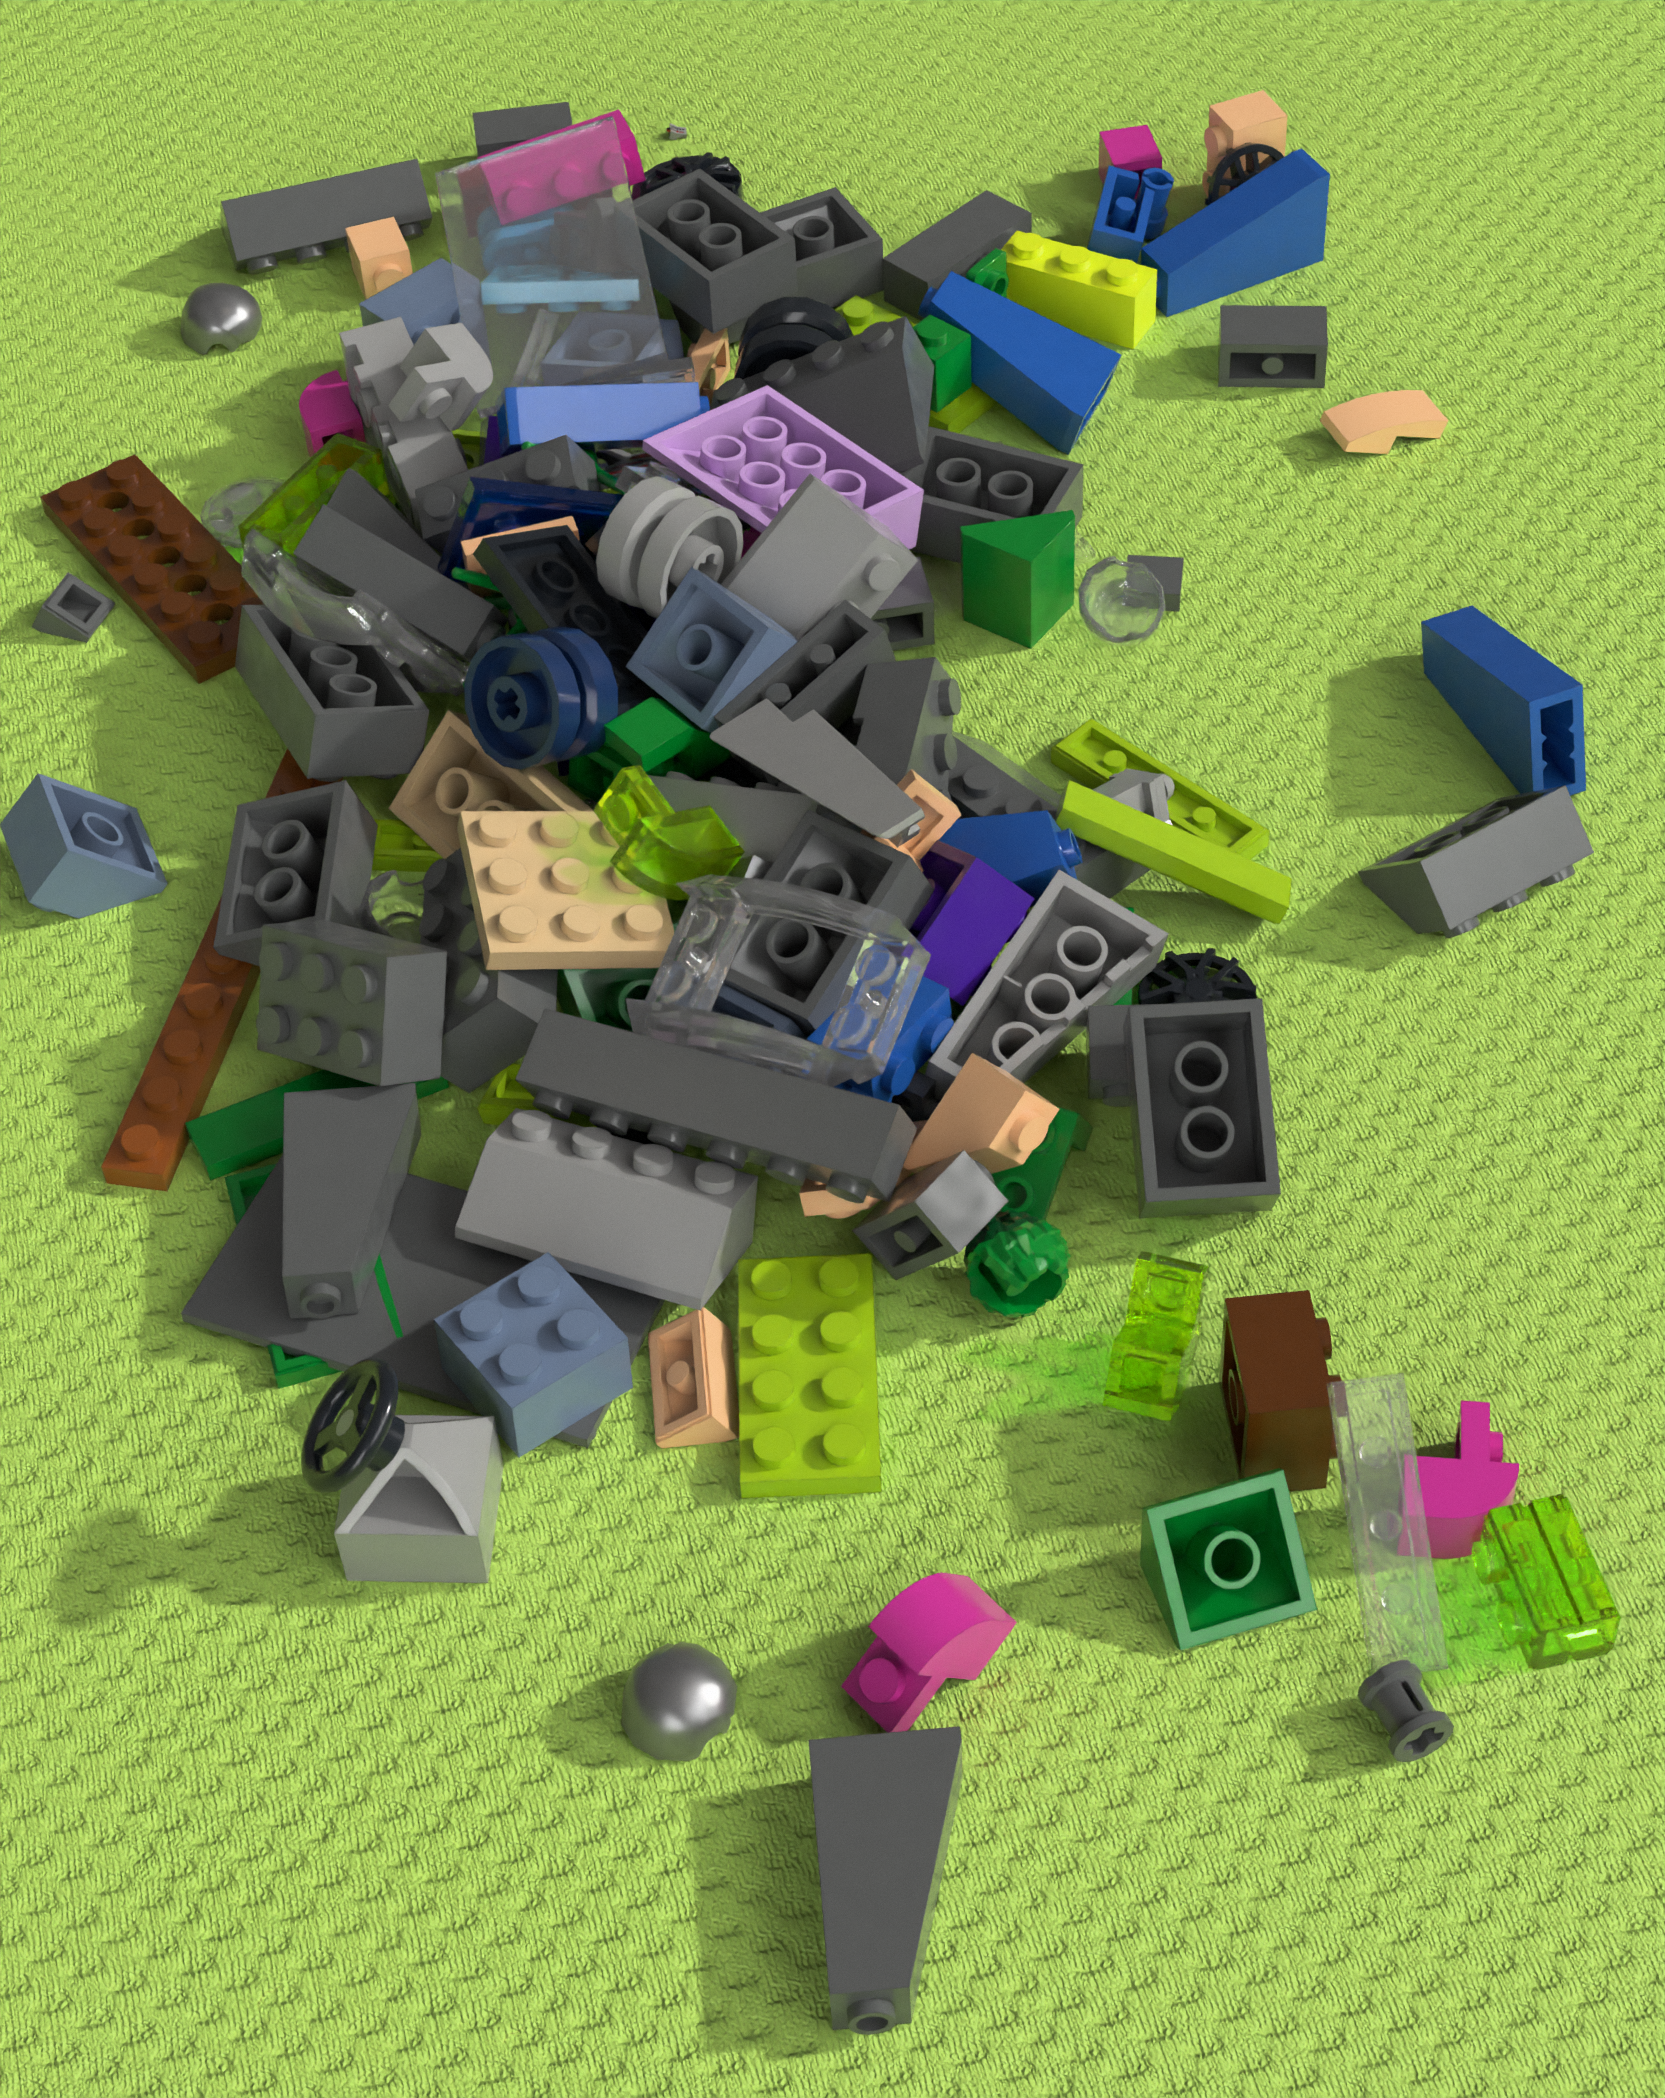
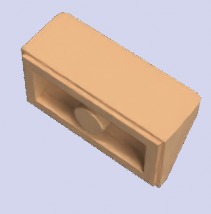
M703 1307L701 1311L696 1309L649 1332L648 1345L656 1445L660 1448L727 1442L739 1438V1408L732 1334L728 1326Z

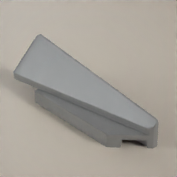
M766 698L710 734L712 741L870 834L879 838L889 839L897 848L920 832V827L917 823L925 818L922 808L814 709L792 722Z

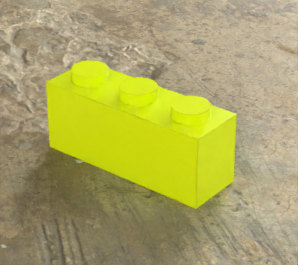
M1018 230L1001 249L1006 252V269L1009 278L1007 299L1078 334L1134 349L1155 322L1157 269L1136 264L1128 259L1114 258L1089 251L1081 246H1071L1043 238L1035 233H1025Z

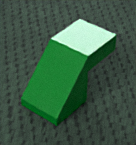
M655 697L645 700L604 725L606 743L643 774L675 755V760L688 767L691 771L690 777L695 780L732 758L728 749L710 739V732L701 729L671 703Z

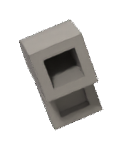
M462 323L425 328L399 366L407 378L388 406L400 422L425 417L433 419L439 416L450 431L456 430L463 425L492 383L493 370L489 358Z

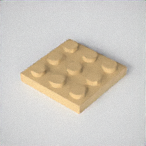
M460 811L457 831L486 970L674 968L679 948L644 811Z

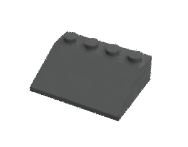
M903 316L888 323L885 321L874 323L862 333L839 342L836 340L828 341L816 348L814 352L791 361L788 359L777 361L765 371L745 379H731L722 384L717 390H714L710 410L768 385L900 473L925 463L934 365L907 317ZM738 517L742 524V531L751 528L748 523Z

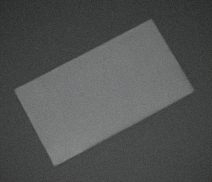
M613 116L435 173L461 322L484 350L493 370L492 383L476 405L480 418L496 414L495 401L504 388L589 385L669 360Z

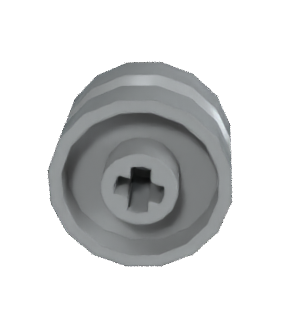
M659 476L642 480L625 493L609 516L600 537L597 553L598 581L608 595L628 605L644 609L648 615L657 619L691 567L702 572L721 585L741 558L743 549L742 524L734 511L712 500L695 496L693 491Z

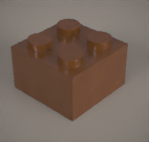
M1309 1290L1225 1298L1219 1385L1238 1479L1281 1468L1284 1470L1289 1492L1326 1488L1329 1459H1338L1340 1457V1437L1336 1418L1345 1416V1396L1341 1377L1339 1374L1329 1375L1325 1361L1330 1360L1332 1356L1329 1323L1326 1317H1315Z

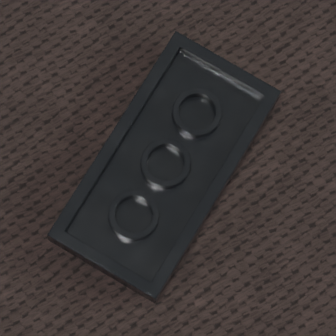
M568 525L482 539L473 555L488 574L491 582L499 589L522 620L523 625L528 631L533 633L541 629L559 626L580 629L599 644L611 662L618 686L617 717L651 697L667 701L626 667L648 632L626 603L605 592L598 581L596 562Z

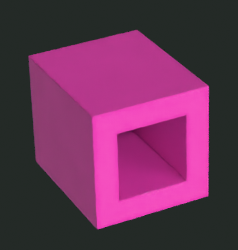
M1148 125L1099 132V176L1103 184L1109 165L1139 174L1140 180L1135 195L1136 198L1143 172L1148 168L1162 169V156Z

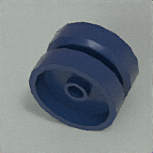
M559 626L541 629L531 634L517 633L501 636L484 643L470 661L464 682L466 714L472 733L488 756L500 765L524 770L542 766L553 761L561 762L576 759L598 751L606 742L604 725L617 718L618 686L611 662L599 644L580 629Z

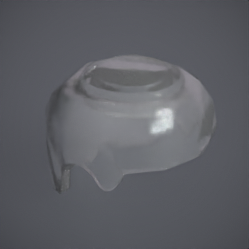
M1115 556L1106 557L1089 568L1078 589L1080 618L1089 633L1109 645L1132 646L1138 645L1141 641H1146L1157 632L1166 610L1163 586L1152 572L1148 571L1145 564L1120 561Z
M396 870L386 871L370 880L357 912L358 929L420 944L419 926L422 920L424 900L423 880L415 883L403 882L399 880Z

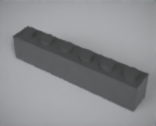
M544 1008L515 1079L534 1097L532 1103L534 1107L554 1117L569 1119L571 1112L589 1116V1121L593 1125L613 1134L626 1135L628 1129L631 1128L648 1133L647 1138L650 1141L673 1151L684 1152L686 1145L707 1150L706 1155L716 1162L728 1164L732 1168L743 1169L746 1161L766 1167L765 1172L791 1185L803 1186L805 1179L827 1184L826 1190L854 1203H864L866 1196L890 1202L917 1127L898 1104Z

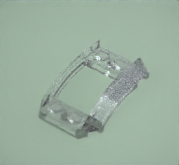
M252 529L245 536L241 575L264 605L285 625L306 636L326 642L346 645H373L387 661L401 670L416 692L451 693L454 696L465 692L463 682L469 665L457 655L444 648L363 590L359 589L353 597H350L255 529Z
M706 875L676 883L690 898L645 1001L626 998L634 1033L832 1087L851 1078L856 1083L861 1084L883 1074L931 957V954L908 931L897 916L826 892L770 880ZM752 914L804 922L864 940L821 1045L754 1022L711 1011Z

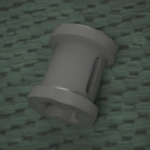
M1409 1660L1395 1661L1378 1669L1363 1681L1357 1695L1364 1707L1377 1713L1391 1737L1388 1748L1394 1758L1400 1762L1415 1761L1434 1752L1449 1739L1454 1728L1447 1714L1442 1711H1436L1420 1686L1422 1673L1417 1665Z

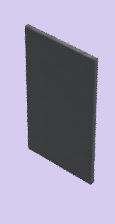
M282 1155L194 1294L184 1306L181 1315L184 1322L263 1347H267V1344L270 1345V1343L282 1347L283 1353L295 1357L308 1354L321 1358L323 1361L328 1362V1367L343 1372L361 1360L379 1358L385 1360L393 1367L398 1379V1389L480 1414L471 1401L442 1369L434 1319L532 1261L455 1238V1226L468 1191L408 1173L380 1250V1257L404 1337H396L374 1270L358 1314L334 1315L323 1319L312 1317L290 1319L282 1278ZM568 1272L628 1337L630 1364L632 1365L665 1300ZM612 1401L562 1430L554 1438L588 1448L591 1441L596 1437V1432Z

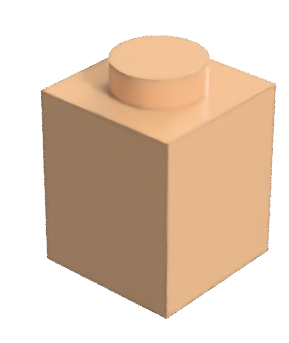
M394 217L345 228L352 270L365 300L413 274L409 249Z

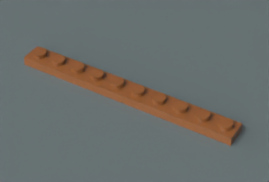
M287 748L265 799L340 782L344 777L334 782H324L314 778L307 779ZM222 896L101 1166L107 1184L168 1192L190 1140L185 1123L199 1118L259 978L260 966L219 955L213 948Z

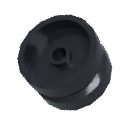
M782 297L765 303L747 319L742 331L738 349L739 358L736 363L734 378L745 379L765 371L777 361L783 359L791 361L814 352L816 348L828 341L836 340L839 342L854 335L846 319L828 304L808 297Z

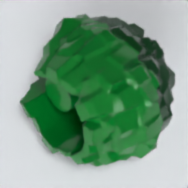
M1015 1210L1000 1211L965 1248L964 1263L967 1268L965 1275L970 1281V1294L974 1300H978L989 1313L999 1312L1005 1317L1012 1318L1019 1316L1024 1318L1034 1315L1038 1308L1045 1306L1046 1302L1055 1300L1062 1293L1066 1286V1280L1069 1278L1067 1265L1071 1257L1067 1251V1241L1061 1236V1230L1050 1225L1046 1220H1041L1026 1212L1018 1213Z

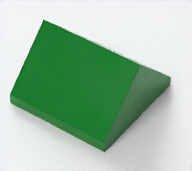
M1073 510L960 526L961 595L964 621L1032 649L1074 605L1075 515Z
M1276 1468L1142 1507L1140 1566L1174 1643L1179 1650L1188 1649L1317 1610L1283 1469Z

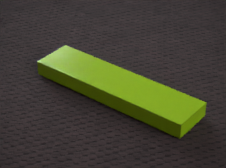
M1092 718L1051 748V763L1091 789H1095L1110 781L1109 776L1115 773L1118 774L1125 769L1166 774L1172 778L1175 785L1173 795L1167 800L1169 818L1173 826L1249 860L1269 846L1270 830Z
M1071 780L1068 781L1060 797L1055 822L1061 830L1070 828L1076 837L1273 924L1281 923L1289 909L1292 878Z

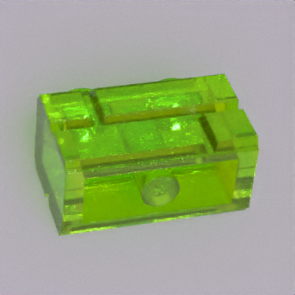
M1563 1494L1531 1500L1525 1506L1522 1503L1490 1509L1487 1515L1484 1516L1480 1541L1473 1542L1472 1558L1480 1582L1483 1585L1494 1584L1501 1602L1497 1605V1618L1506 1644L1509 1647L1519 1645L1528 1667L1533 1671L1562 1665L1572 1658L1576 1662L1607 1655L1610 1650H1613L1621 1617L1568 1498Z

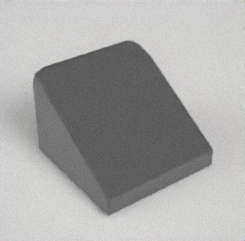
M68 572L40 608L32 628L42 633L87 643L113 609L115 602Z

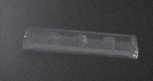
M1404 1373L1327 1383L1370 1676L1384 1665L1399 1660H1409L1411 1663L1416 1664L1421 1673L1449 1669Z

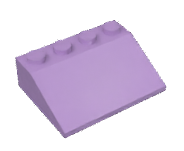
M768 385L643 440V451L720 505L734 511L740 519L760 533L766 529L806 477L812 474L886 525L908 549L916 547L924 490Z

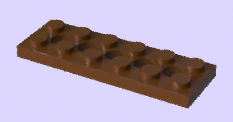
M136 454L114 461L101 470L76 481L68 482L60 488L40 497L44 513L198 684L235 667L242 605L277 604ZM119 508L122 509V510L117 511V512L112 511L113 509H119ZM139 536H148L140 540L137 538ZM174 563V565L166 568L163 566V564ZM194 591H200V592H201V593H199V594H197V595H194V596H191L190 594H188V593L194 592ZM219 620H229L228 622L221 625L215 623V621Z

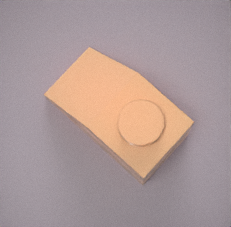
M971 1053L911 1145L903 1167L915 1174L963 1150L973 1160L985 1166L991 1174L1023 1165L1032 1150L1037 1148L1044 1140L1048 1126L1059 1111V1108L1007 1071Z

